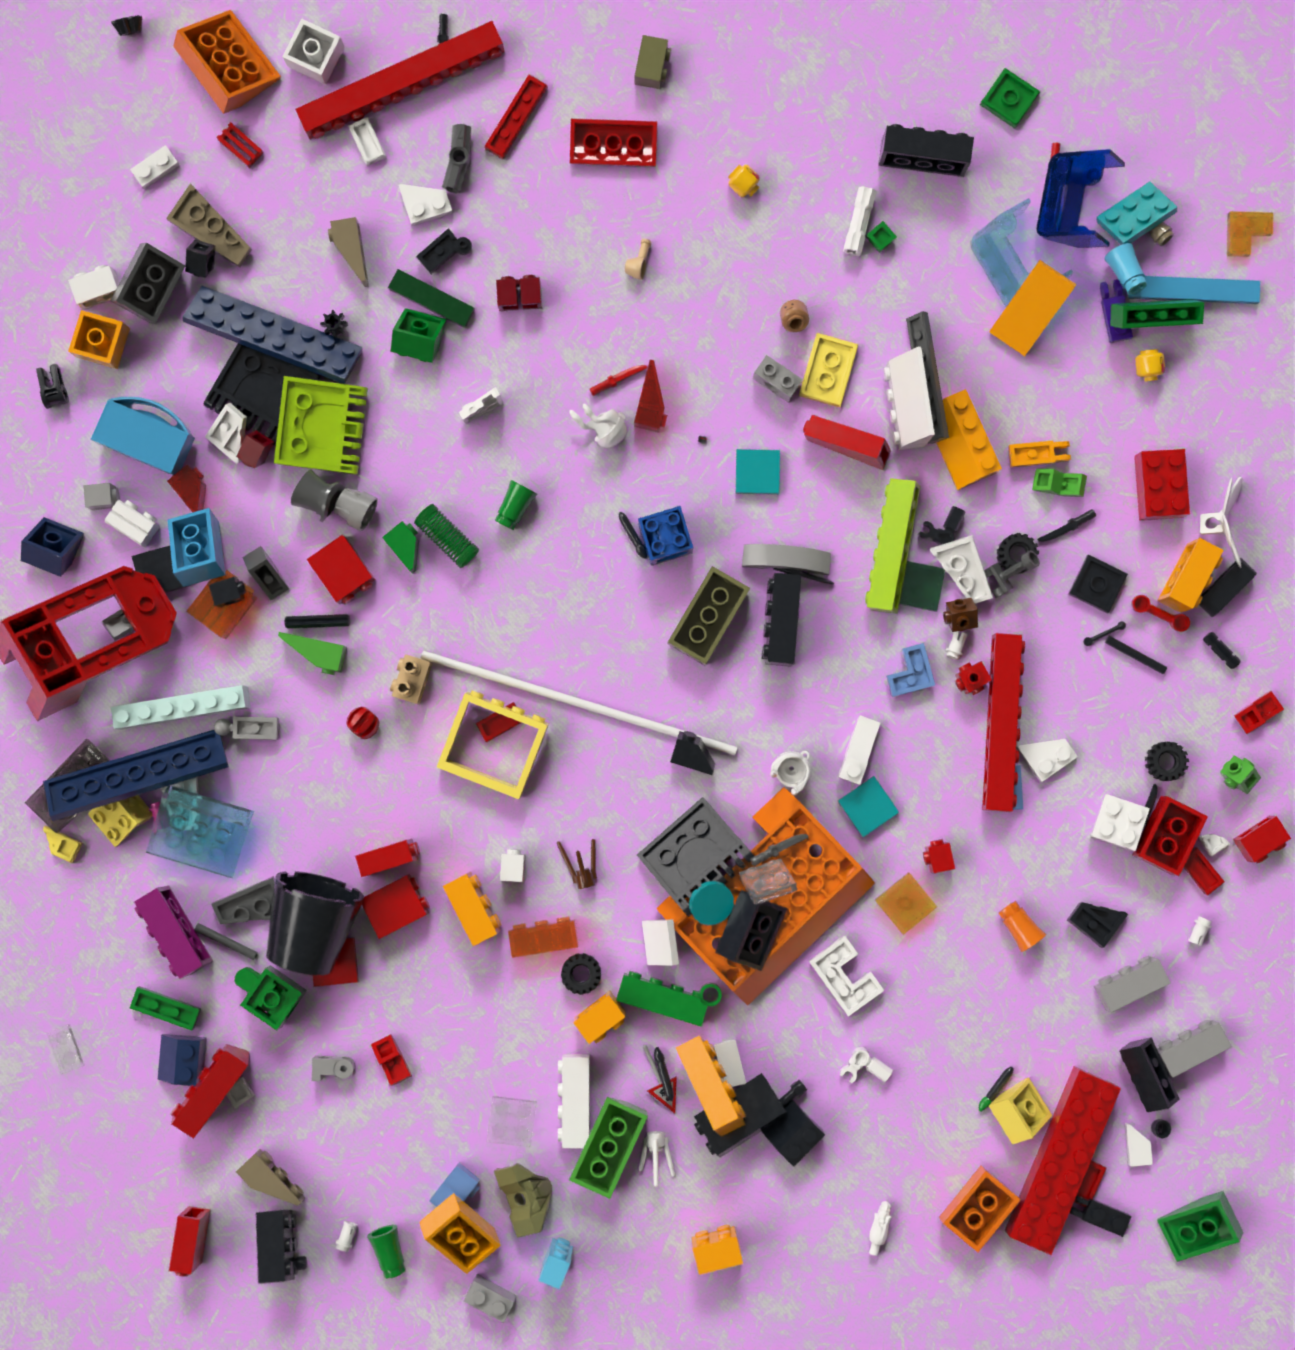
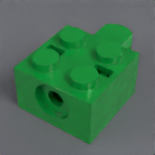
M273 966L266 967L262 974H259L250 967H245L236 973L234 979L235 984L248 993L240 1006L276 1031L283 1027L307 991Z

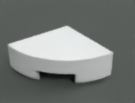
M1205 834L1198 837L1209 856L1215 855L1230 845L1225 838L1219 835Z

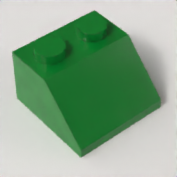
M405 308L392 330L390 352L397 353L400 356L416 358L422 362L432 363L439 351L447 319Z

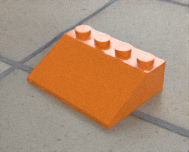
M231 9L177 30L173 47L223 114L243 106L281 78L280 74Z

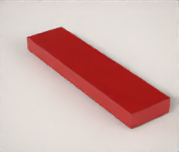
M530 74L527 76L485 144L484 148L501 159L505 158L547 90V84Z

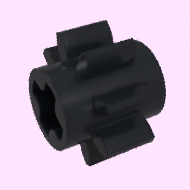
M332 310L331 314H323L325 319L320 325L326 328L324 330L325 335L331 333L334 338L341 333L345 335L344 327L349 326L347 321H342L345 317L343 313L337 315ZM334 321H337L338 323L332 328L331 325L334 324Z

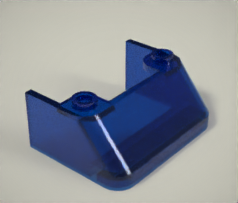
M1111 149L1055 154L1048 164L1036 226L1038 235L1043 239L1076 248L1109 247L1110 242L1095 230H1089L1085 226H1078L1085 186L1097 184L1103 177L1104 168L1124 167L1125 162Z

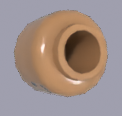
M787 301L780 309L782 326L787 331L800 332L809 324L810 318L807 306L802 301Z

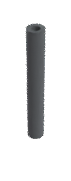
M200 923L194 929V931L252 960L257 956L258 952Z

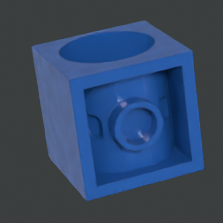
M681 506L638 518L639 529L651 566L693 553V544Z

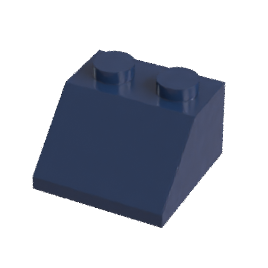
M43 517L21 541L20 561L61 577L72 565L84 533Z
M162 1034L157 1079L173 1085L196 1086L200 1080L198 1076L204 1069L206 1037Z

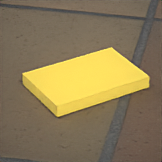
M816 333L799 396L840 408L859 344Z

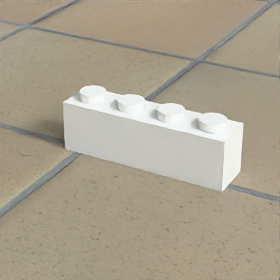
M563 1054L562 1060H558V1074H562V1083H558V1097H562V1105H558V1119H562V1128H558V1142H562V1148H584L590 1135V1054Z

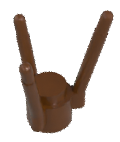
M595 839L591 840V872L589 868H584L581 853L577 850L576 856L580 870H577L576 873L561 842L558 841L557 846L572 876L573 884L577 883L578 889L594 886V879L597 878Z

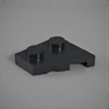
M1080 902L1067 921L1099 947L1104 948L1128 916V913Z

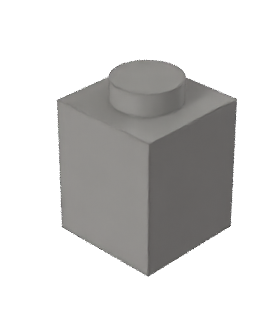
M111 483L83 485L85 507L90 510L113 508L115 503L120 500L118 488Z

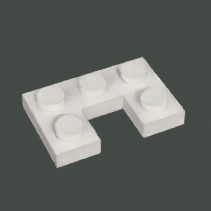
M844 935L809 960V962L847 1016H850L882 993L884 989L872 972L867 973L854 984L851 983L841 969V966L858 955V953Z

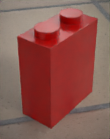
M343 534L306 559L338 604L344 603L345 605L355 598L354 594L360 590L362 592L368 590L373 586L372 582L376 580Z
M407 839L356 855L355 858L360 875L364 877L418 860L420 849L417 842H413V839Z
M410 874L378 889L363 899L362 907L379 939L429 914L428 909L430 905L425 896H420L418 892L420 888L419 883L415 877L411 878Z
M188 1206L177 1216L169 1271L175 1272V1275L181 1277L189 1276L202 1264L211 1209Z

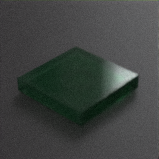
M907 561L899 605L937 612L945 569Z

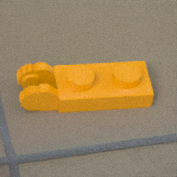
M1043 441L1011 444L1008 446L1010 468L1070 461L1071 455L1055 456L1054 449H1065L1070 447L1069 441Z

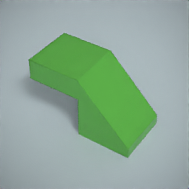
M1036 469L1032 490L1064 497H1084L1087 475L1062 473L1056 469Z

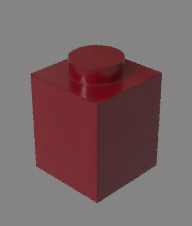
M255 430L245 436L236 457L242 460L246 466L256 468L264 464L274 441Z

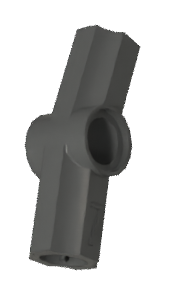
M465 124L452 125L449 163L442 184L443 189L452 193H461L467 169L470 167L472 128ZM457 156L465 157L462 162L455 161Z

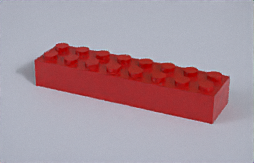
M1073 1066L1020 1192L1019 1198L1021 1200L1013 1209L1005 1228V1232L1010 1238L1052 1255L1121 1088Z

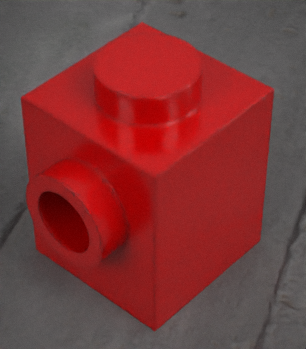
M943 839L930 841V846H925L926 852H923L925 865H929L931 873L955 869L949 842H943Z

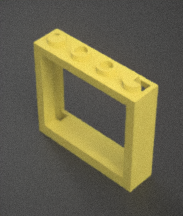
M473 690L471 693H464L437 768L520 799L549 723L545 722L546 719L539 715L533 714V717L524 714L525 710L513 706L512 709L505 707V702L495 698H492L491 701L483 698V693ZM469 702L539 729L517 786L448 759Z

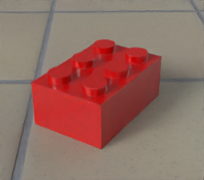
M1185 449L1141 451L1135 455L1139 521L1176 519L1190 515Z
M1160 796L1141 835L1136 851L1133 852L1132 856L1170 875L1180 876L1208 816L1169 796Z

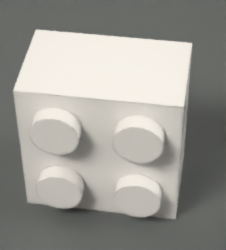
M301 19L282 57L287 67L326 85L345 46L340 36Z
M1105 794L1091 837L1134 852L1136 851L1150 808Z

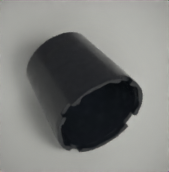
M286 871L277 873L274 880L266 951L267 959L282 969L301 974H330L363 903V893L356 888H352V891L345 888L346 883L318 874L295 871L294 875H288Z

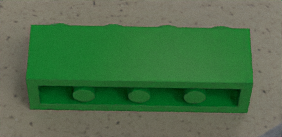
M1172 300L1111 304L1110 326L1123 329L1203 324L1204 302L1197 300Z

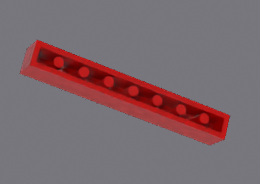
M1002 633L992 635L990 677L992 681L989 682L982 810L1013 812V808L1017 804L1014 785L1017 786L1018 783L1015 763L1018 764L1019 750H1016V741L1020 740V728H1017L1018 719H1021L1022 708L1018 706L1019 698L1023 694L1020 676H1023L1024 663L1021 662V654L1025 652V641H1022V635Z

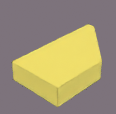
M44 826L43 831L46 833L51 854L74 863L83 843L49 826Z

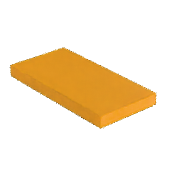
M1039 260L989 332L1025 356L1077 284Z

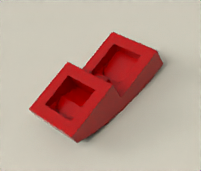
M1270 690L1243 708L1234 717L1245 733L1248 734L1266 723L1271 717L1283 711L1284 708Z
M391 1034L371 1044L390 1086H394L412 1076Z

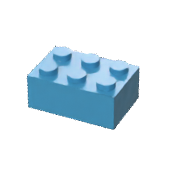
M210 508L167 520L173 574L183 587L226 575L219 521Z

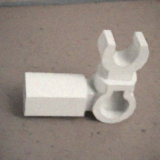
M858 1047L853 1051V1055L848 1061L850 1064L842 1067L840 1070V1076L850 1071L852 1077H850L849 1082L853 1083L857 1078L856 1072L861 1070L863 1066H866L867 1071L883 1082H886L893 1070L877 1058L869 1057V1053L865 1048Z

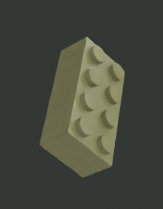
M712 566L667 644L706 666L749 592L750 587Z

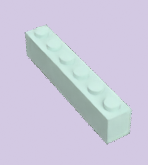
M240 685L111 707L114 729L123 730L249 709L251 704L248 687Z

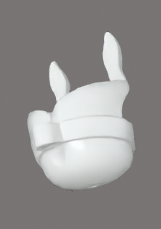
M583 404L585 414L592 419L585 424L578 414L570 410L572 419L582 429L596 431L595 441L603 448L608 449L616 446L626 436L627 427L624 421L626 417L622 412L618 413L616 410L611 409L596 416L586 404Z
M803 750L800 753L792 751L782 753L771 765L770 776L772 778L777 777L781 783L792 787L791 794L794 796L804 790L810 779L809 752Z

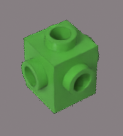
M1235 755L1224 764L1223 769L1220 771L1225 779L1224 783L1233 790L1237 788L1245 794H1248L1261 779L1252 762L1246 758L1241 760Z

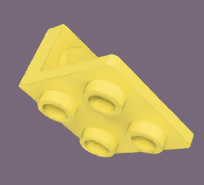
M139 795L94 808L88 813L89 817L114 847L120 845L135 827L153 817L152 811H149L150 808Z

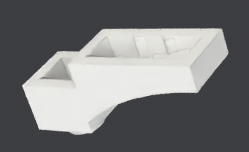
M859 715L844 755L845 758L838 778L857 785L861 784L880 722Z

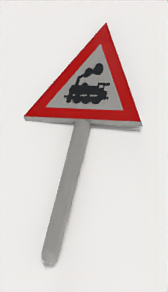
M643 1045L646 1056L659 1082V1085L646 1091L675 1113L677 1076L670 1079L674 1099L669 1101L665 1095L660 1074L647 1045Z

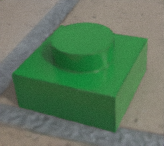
M882 221L866 235V238L881 253L896 240L897 236Z

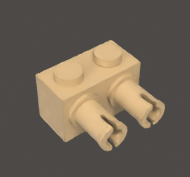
M405 654L404 658H400L397 665L398 677L393 679L390 691L393 692L392 696L420 705L433 663Z

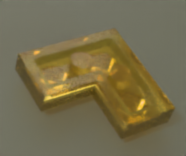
M1230 211L1227 214V256L1249 257L1251 255V236H1271L1273 234V212Z

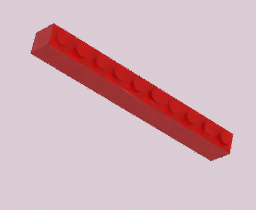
M490 21L302 105L295 110L308 138L318 139L324 136L325 132L332 129L338 130L352 120L358 121L364 115L370 112H378L390 103H398L410 94L416 95L422 92L423 88L430 85L436 86L450 76L456 77L470 67L476 68L488 59L493 60L500 57L505 52L504 45L493 21Z

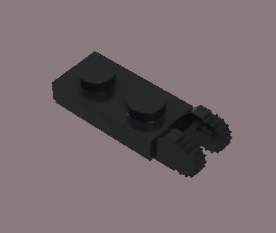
M1076 1195L1075 1201L1086 1205L1083 1211L1071 1207L1070 1214L1121 1237L1124 1236L1132 1216L1095 1199Z

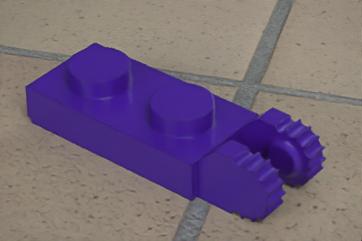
M1119 279L1113 281L1115 297L1109 298L1107 282L1100 283L1101 305L1110 343L1133 338L1131 328L1122 329L1110 326L1111 304L1126 303Z

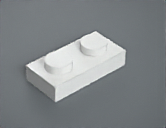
M165 145L130 170L145 190L180 165Z

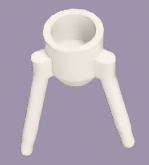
M662 1131L647 1132V1137H643L639 1171H643L649 1147V1151H653L654 1186L658 1187V1151H662V1147H664L672 1177L675 1176V1171L668 1146V1137H664V1132Z

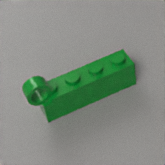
M629 971V974H623L616 1001L702 1027L707 1007L717 1005L722 998V992L717 984L709 982L704 984L700 991L693 990L692 993L684 991L685 987L677 984H672L671 987L663 985V980L651 977L650 980L641 978L642 974ZM713 987L718 991V996L714 1001L704 999L703 992L706 988Z

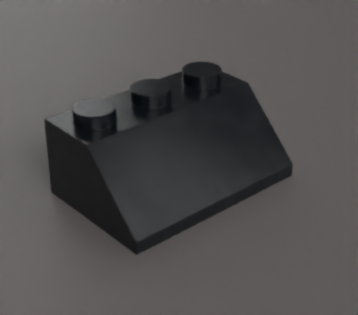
M741 890L715 953L733 962L762 971L787 908Z

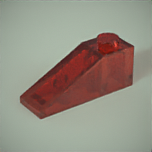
M650 360L634 420V427L659 433L661 427L665 428L668 415L664 414L665 407L654 360Z

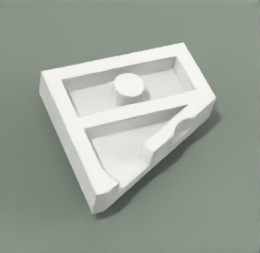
M405 184L399 185L412 226L453 213L446 190Z
M495 387L476 401L464 405L459 413L466 424L502 405L503 401Z
M228 403L218 415L205 438L238 464L242 460L236 456L245 439L247 417L231 403Z
M1066 739L1019 745L1016 747L1040 782H1043L1078 757Z

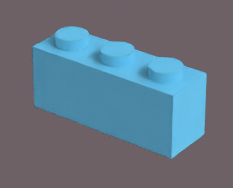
M552 1238L542 1263L538 1281L560 1290L569 1268L573 1246L570 1245L568 1240Z

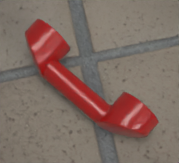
M1137 595L1132 599L1131 606L1134 611L1140 613L1148 612L1169 622L1171 628L1175 631L1183 632L1190 627L1188 616L1184 614H1170L1152 605L1149 598L1145 595Z

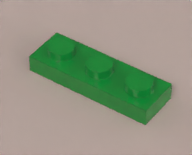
M140 986L136 988L130 1005V1009L191 1031L194 1030L202 1009Z

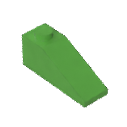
M279 632L278 636L313 665L322 668L321 673L335 675V671L342 672L347 650L346 646Z

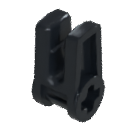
M57 364L50 365L49 373L52 376V386H50L47 371L44 368H37L40 396L44 407L49 409L55 404H68L69 398L60 367Z

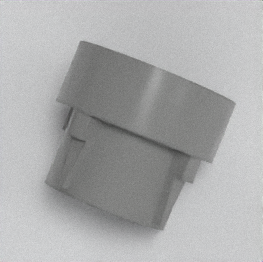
M345 488L336 502L334 513L346 519L349 526L363 531L375 512L378 498L366 492Z

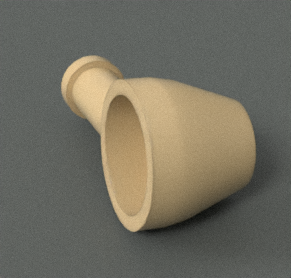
M641 239L638 257L626 260L625 273L633 278L640 280L644 278L646 258L652 243L650 240Z

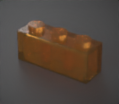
M570 916L556 918L557 922L548 923V920L535 921V926L526 927V923L513 925V929L508 931L512 958L578 948L579 942L575 919L570 920Z

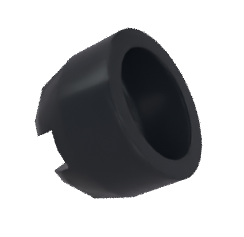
M1157 1119L1152 1122L1151 1131L1159 1138H1166L1171 1133V1125L1165 1120Z

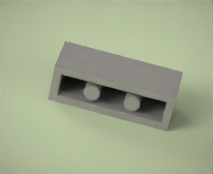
M1146 956L1138 960L1139 964L1133 967L1129 965L1119 969V974L1113 977L1108 975L1099 979V984L1095 985L1094 988L1105 1010L1112 1013L1170 984L1171 982L1160 960L1155 957Z
M1208 1019L1200 1022L1198 1028L1192 1031L1185 1030L1178 1034L1179 1038L1160 1043L1157 1050L1169 1076L1173 1078L1232 1046L1220 1023Z

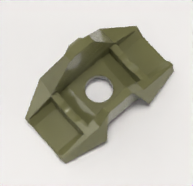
M519 1163L494 1170L499 1190L506 1194L511 1208L509 1218L516 1236L522 1237L542 1232L552 1195L550 1180L547 1177L534 1174ZM522 1195L525 1197V1200H526L525 1205H523V1204H524V1200H523Z

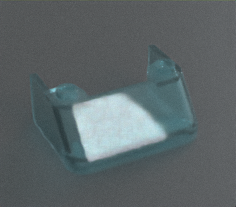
M1029 198L998 215L979 230L970 242L973 253L1005 307H1007L1030 274L1026 271L1006 237L1015 231L1017 227L1016 217L1026 211L1031 203ZM1069 270L1062 275L1069 279L1073 271Z

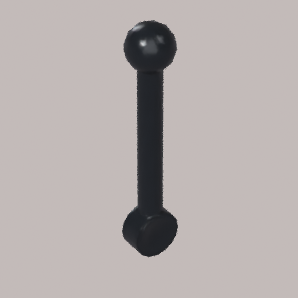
M1120 621L1117 626L1096 636L1086 637L1083 640V644L1090 646L1093 641L1119 629L1124 630L1126 623Z

